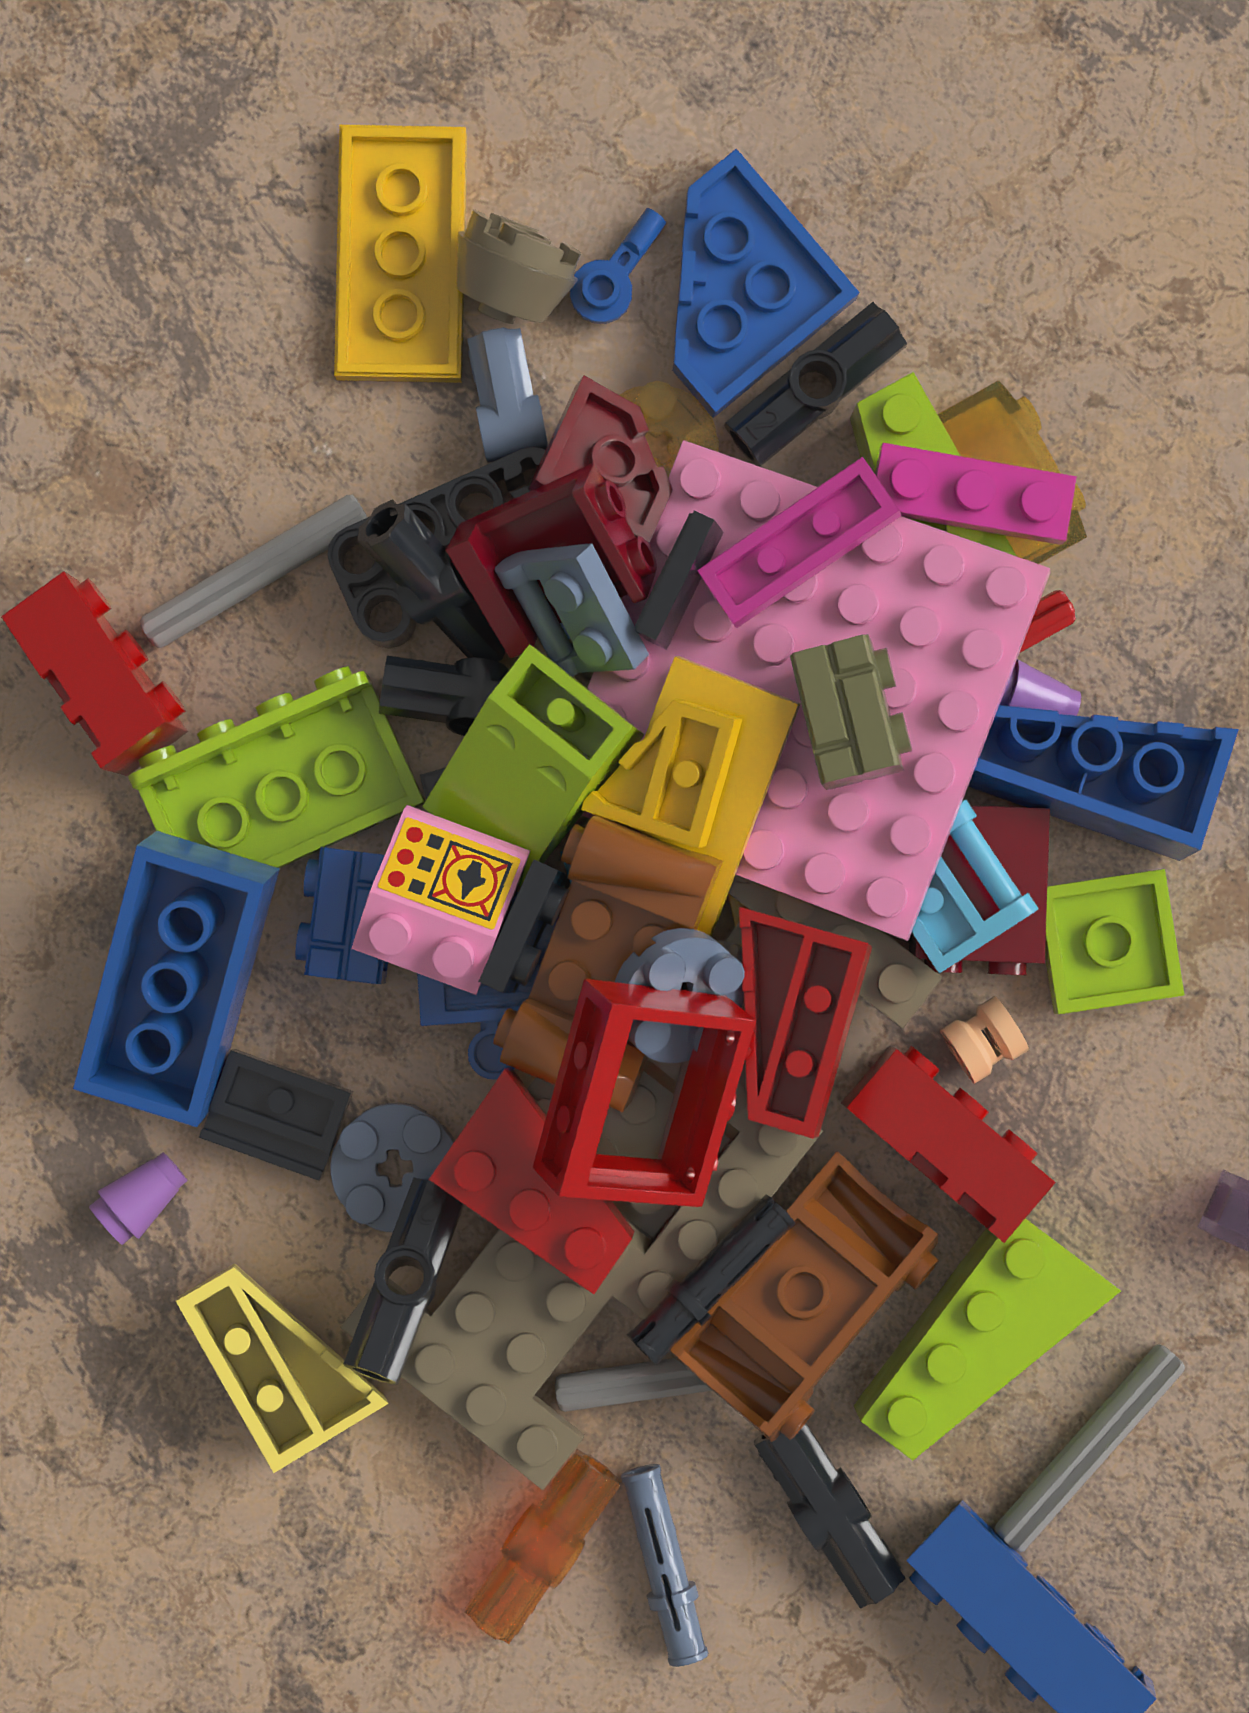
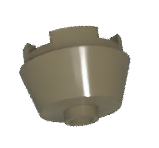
M473 209L465 232H458L457 289L468 297L480 302L478 311L493 319L514 324L515 318L518 317L532 322L543 323L578 281L573 274L581 252L571 245L562 242L560 247L557 248L550 245V239L538 234L539 230L491 213L488 218L484 213Z

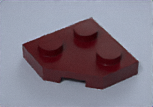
M585 375L576 384L528 487V490L532 491L589 464L595 463L604 481L611 480L619 489L626 507L625 518L636 537H644L648 543L651 541L673 489L664 466L657 467L645 435L648 433L649 428L640 406Z

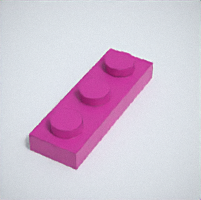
M882 443L880 446L875 475L899 508L902 517L1062 545L1066 541L1077 476Z
M861 457L697 571L732 624L738 628L902 515L866 460Z

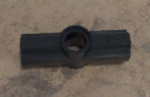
M874 302L870 303L816 349L799 356L788 372L725 422L724 427L734 443L747 459L751 460L756 466L761 467L814 422L831 414L842 399L907 347V342L901 334L899 326L885 310L878 307ZM809 372L823 374L832 385L831 394L818 399L808 397L799 386L800 377Z
M392 499L374 508L371 516L359 527L358 542L394 579L399 599L409 616L417 623L423 625L433 621L467 658H486L497 662L502 660L506 653L504 647L441 542L406 504H396Z
M387 655L379 714L445 723L446 727L453 733L465 736L487 698L507 674L509 668L502 663L486 658H463L456 661L454 665Z
M413 1177L386 1252L382 1254L376 1264L375 1281L343 1363L345 1367L361 1375L394 1385L399 1384L425 1310L435 1296L436 1281L464 1207L462 1202L429 1179ZM414 1266L423 1273V1283L413 1294L398 1295L389 1289V1277L399 1267Z
M806 1423L791 1440L782 1433L773 1442L763 1434L755 1439L754 1445L760 1457L790 1499L787 1502L788 1507L815 1550L817 1552L821 1550L824 1552L859 1608L861 1609L870 1604H877L894 1593L899 1584L906 1579L900 1564L895 1559L884 1539L879 1536L869 1519L872 1515L844 1470L841 1467L835 1468L808 1424Z

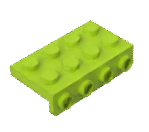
M349 666L336 669L319 677L314 681L317 690L301 698L293 700L291 693H285L255 707L258 717L235 727L233 720L227 719L197 733L200 743L177 753L174 745L155 750L141 757L138 760L141 769L128 776L132 788L139 791L156 831L277 868H282L320 851V847H329L403 813L406 805L414 808L424 804L425 800L387 715L379 714L380 699L370 677L364 671L352 674Z

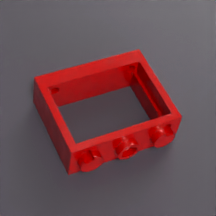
M584 978L532 1168L558 1197L702 1207L712 1172L717 1171V1154L727 1121L731 1119L735 1110V1093L745 1059L749 1057L752 1051L749 1044L756 1019L726 995L676 989L660 991L652 986ZM633 1019L704 1027L697 1052L693 1049L661 1159L596 1154Z

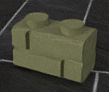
M862 634L839 640L829 645H820L792 653L790 659L821 785L826 790L835 789L903 771L904 768L900 754L911 752L912 746L903 712L890 715L884 690L896 687V681L887 648L874 651L869 635Z

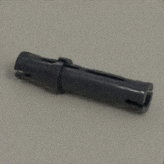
M764 1195L751 1212L680 1283L674 1279L665 1288L669 1294L645 1319L627 1334L630 1340L655 1365L661 1362V1359L696 1323L703 1326L712 1317L708 1311L757 1263L777 1240L795 1225L794 1220L777 1202L773 1204L774 1200L770 1196Z

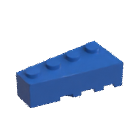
M999 705L968 787L1027 808L1050 809V816L1181 861L1202 848L1239 729L1222 727L1203 729L1184 727L1182 723L1157 721L1153 724L1118 720L1119 717L1092 715L1091 717L1063 715L1059 714L1058 711Z
M963 1500L906 1560L915 1569L909 1576V1579L917 1589L935 1605H938L945 1599L962 1617L956 1624L962 1634L984 1654L992 1647L1010 1665L1004 1673L1005 1676L1029 1701L1034 1702L1041 1696L1057 1713H1144L1157 1699L1153 1681L1137 1666L1129 1671L1123 1665L1125 1659L1115 1649V1645L1095 1626L1090 1625L1088 1622L1083 1625L1074 1616L1077 1612L1067 1599L1042 1576L1037 1575L1034 1577L1026 1569L1028 1563L1025 1559L1006 1544L997 1532Z

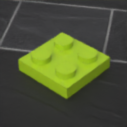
M1165 869L1047 886L1045 960L1054 1014L1059 1015L1185 996Z

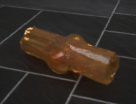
M578 1449L575 1450L572 1456L567 1459V1463L555 1476L549 1489L537 1506L532 1503L519 1518L501 1547L500 1552L503 1554L466 1605L464 1613L475 1622L479 1629L494 1639L510 1644L515 1635L517 1636L529 1615L533 1613L536 1605L548 1588L555 1589L568 1574L586 1541L583 1538L621 1486V1480L607 1466L593 1456L585 1454Z

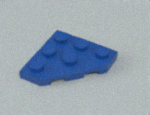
M737 148L688 187L685 204L672 371L712 418L716 417L856 301L860 293Z

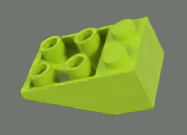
M529 644L487 698L422 807L435 816L530 850L519 882L521 887L533 860L541 863L546 861L584 813L581 808L585 798L592 791L599 790L620 766L618 761L635 742H640L645 734L545 654Z

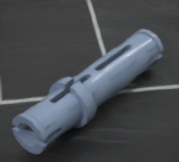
M649 1464L633 1468L622 1473L621 1479L622 1483L625 1484L638 1542L652 1590L646 1595L650 1610L657 1611L668 1652L669 1666L679 1667L693 1664L706 1658L709 1653L707 1646L704 1644L694 1601L699 1597L697 1587L694 1581H688L676 1535V1528L661 1477L660 1464Z

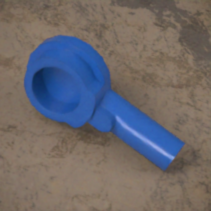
M646 208L609 260L588 262L575 272L574 276L578 281L570 289V299L574 310L583 319L594 324H608L618 320L627 312L632 301V284L629 275L666 225L665 219L657 212Z

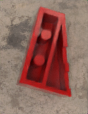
M63 571L2 615L1 618L39 676L49 681L65 703L60 708L70 723L73 725L79 723L97 749L91 752V755L100 769L128 776L140 767L138 760L141 757L171 745L188 732L178 718L186 710L175 693L164 681L155 686L141 666L149 659L133 636L126 629L117 634L107 621L104 614L112 608L96 585L89 578L80 583L76 578Z
M739 907L743 968L745 971L742 982L745 1011L756 1019L749 1044L752 1051L749 1057L745 1059L748 1120L814 1139L819 1136L872 946L866 942Z
M889 1046L844 1098L841 1104L1005 1243L1056 1182L1032 1163L1038 1153L1015 1133L1008 1129L1001 1137L982 1121L989 1111L960 1087L952 1096L933 1079L940 1072V1069L918 1050L910 1046L902 1054L898 1049Z
M505 1068L429 1180L594 1295L631 1242L635 1231L612 1201L558 1197L532 1168L547 1115L523 1085L522 1080L513 1068Z

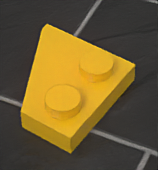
M672 700L652 723L651 731L640 742H635L618 761L620 766L598 791H592L585 798L581 810L694 848L706 847L743 719L684 700Z

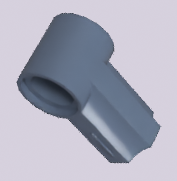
M504 327L491 329L468 338L470 363L480 401V406L476 407L487 463L529 447L546 450L548 441L538 395H533L521 329H507Z

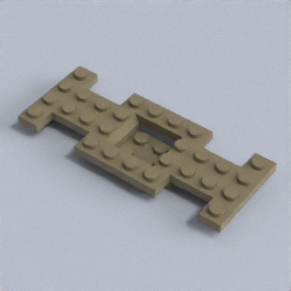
M735 875L728 894L749 910L869 943L872 946L859 996L902 1029L943 978L881 930ZM740 922L726 938L725 942L742 946ZM743 997V1002H742L741 1008L745 1011L744 997ZM648 1057L632 1102L623 1112L609 1107L596 1154L658 1159L682 1062L665 1063ZM746 1061L744 1062L735 1093V1110L731 1119L727 1121L717 1154L719 1156L717 1171L712 1172L703 1206H680L677 1210L679 1207L677 1205L612 1201L635 1232L631 1242L594 1295L499 1229L436 1311L432 1313L427 1308L425 1310L401 1377L542 1490L546 1488L581 1443L585 1434L535 1394L612 1296L615 1297L642 1320L645 1319L669 1294L665 1288L674 1279L680 1283L751 1212L764 1195L767 1194L772 1197L818 1138H808L748 1120ZM535 1078L527 1090L547 1115L555 1085ZM389 1278L388 1287L391 1291L398 1295H409V1293ZM371 1289L340 1327L352 1338Z

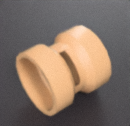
M995 996L977 1007L976 1015L965 1022L955 1020L940 1029L941 1035L951 1053L974 1084L990 1075L993 1065L1003 1058L1014 1060L1029 1050L1027 1042L1015 1021ZM981 1030H983L984 1033L986 1034L987 1038L989 1039V1041H990L991 1044L993 1045L992 1047H991V1045L989 1044L988 1040L986 1039V1037L984 1036V1034L982 1033Z

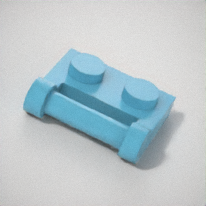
M967 800L961 803L949 835H951L1000 911L984 921L942 857H940L912 930L913 935L938 973L943 972L1039 909L1029 893L1022 896L972 821L977 815Z

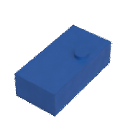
M160 831L154 832L136 846L76 1075L74 1090L194 1127L199 1126L209 1113L213 1096L230 1052L280 868Z

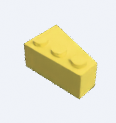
M235 1263L178 1296L176 1300L177 1305L273 1473L388 1404L382 1392L360 1373L343 1365L344 1359Z

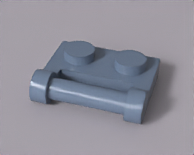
M592 543L521 551L508 556L495 567V572L503 587L513 590L545 649L547 657L572 677L584 672L635 670L649 655L639 633L635 631L636 628ZM537 580H540L542 586L544 587L545 595ZM549 602L554 606L573 643L569 642Z

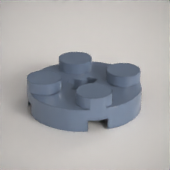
M688 928L671 929L652 937L651 939L656 944L648 947L640 956L633 952L623 963L615 979V982L652 986L660 991L680 990L682 983L687 982V989L690 991L726 995L740 1007L744 997L742 982L745 971L742 963L708 934ZM633 1019L628 1040L653 1060L665 1063L685 1062L690 1060L693 1049L697 1052L704 1027Z
M408 1103L381 1104L366 1110L343 1129L331 1157V1179L338 1199L354 1221L366 1224L376 1230L393 1232L413 1177L429 1179L455 1142L446 1127L442 1126L434 1116L426 1113L427 1111ZM391 1149L399 1150L401 1160H412L413 1172L404 1174L402 1184L399 1185L391 1184L389 1176L380 1175L378 1171V1164L387 1160L388 1150Z

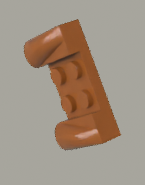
M598 815L593 816L589 820L586 828L576 824L567 839L561 858L562 862L571 865L568 879L572 880L529 998L521 1004L518 1011L507 1008L498 1025L493 1044L503 1048L500 1062L555 1085L584 978L615 982L621 966L633 952L640 956L648 947L656 944L651 939L652 937L671 929L688 928L697 930L722 866V860L672 845L628 825ZM627 1040L609 1107L623 1112L632 1102L648 1057L629 1040Z
M838 1151L787 1209L786 1212L795 1222L792 1229H789L777 1240L757 1263L708 1311L712 1317L703 1326L696 1323L670 1350L671 1354L771 1442L781 1433L791 1440L803 1428L815 1411L807 1402L812 1396L813 1388L894 1290L898 1292L906 1283L916 1290L939 1262V1259L931 1253L937 1245L938 1234L928 1225L922 1223L891 1201Z

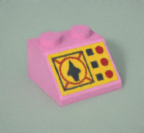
M406 805L369 892L351 949L476 995L482 984L478 981L508 917L530 850Z

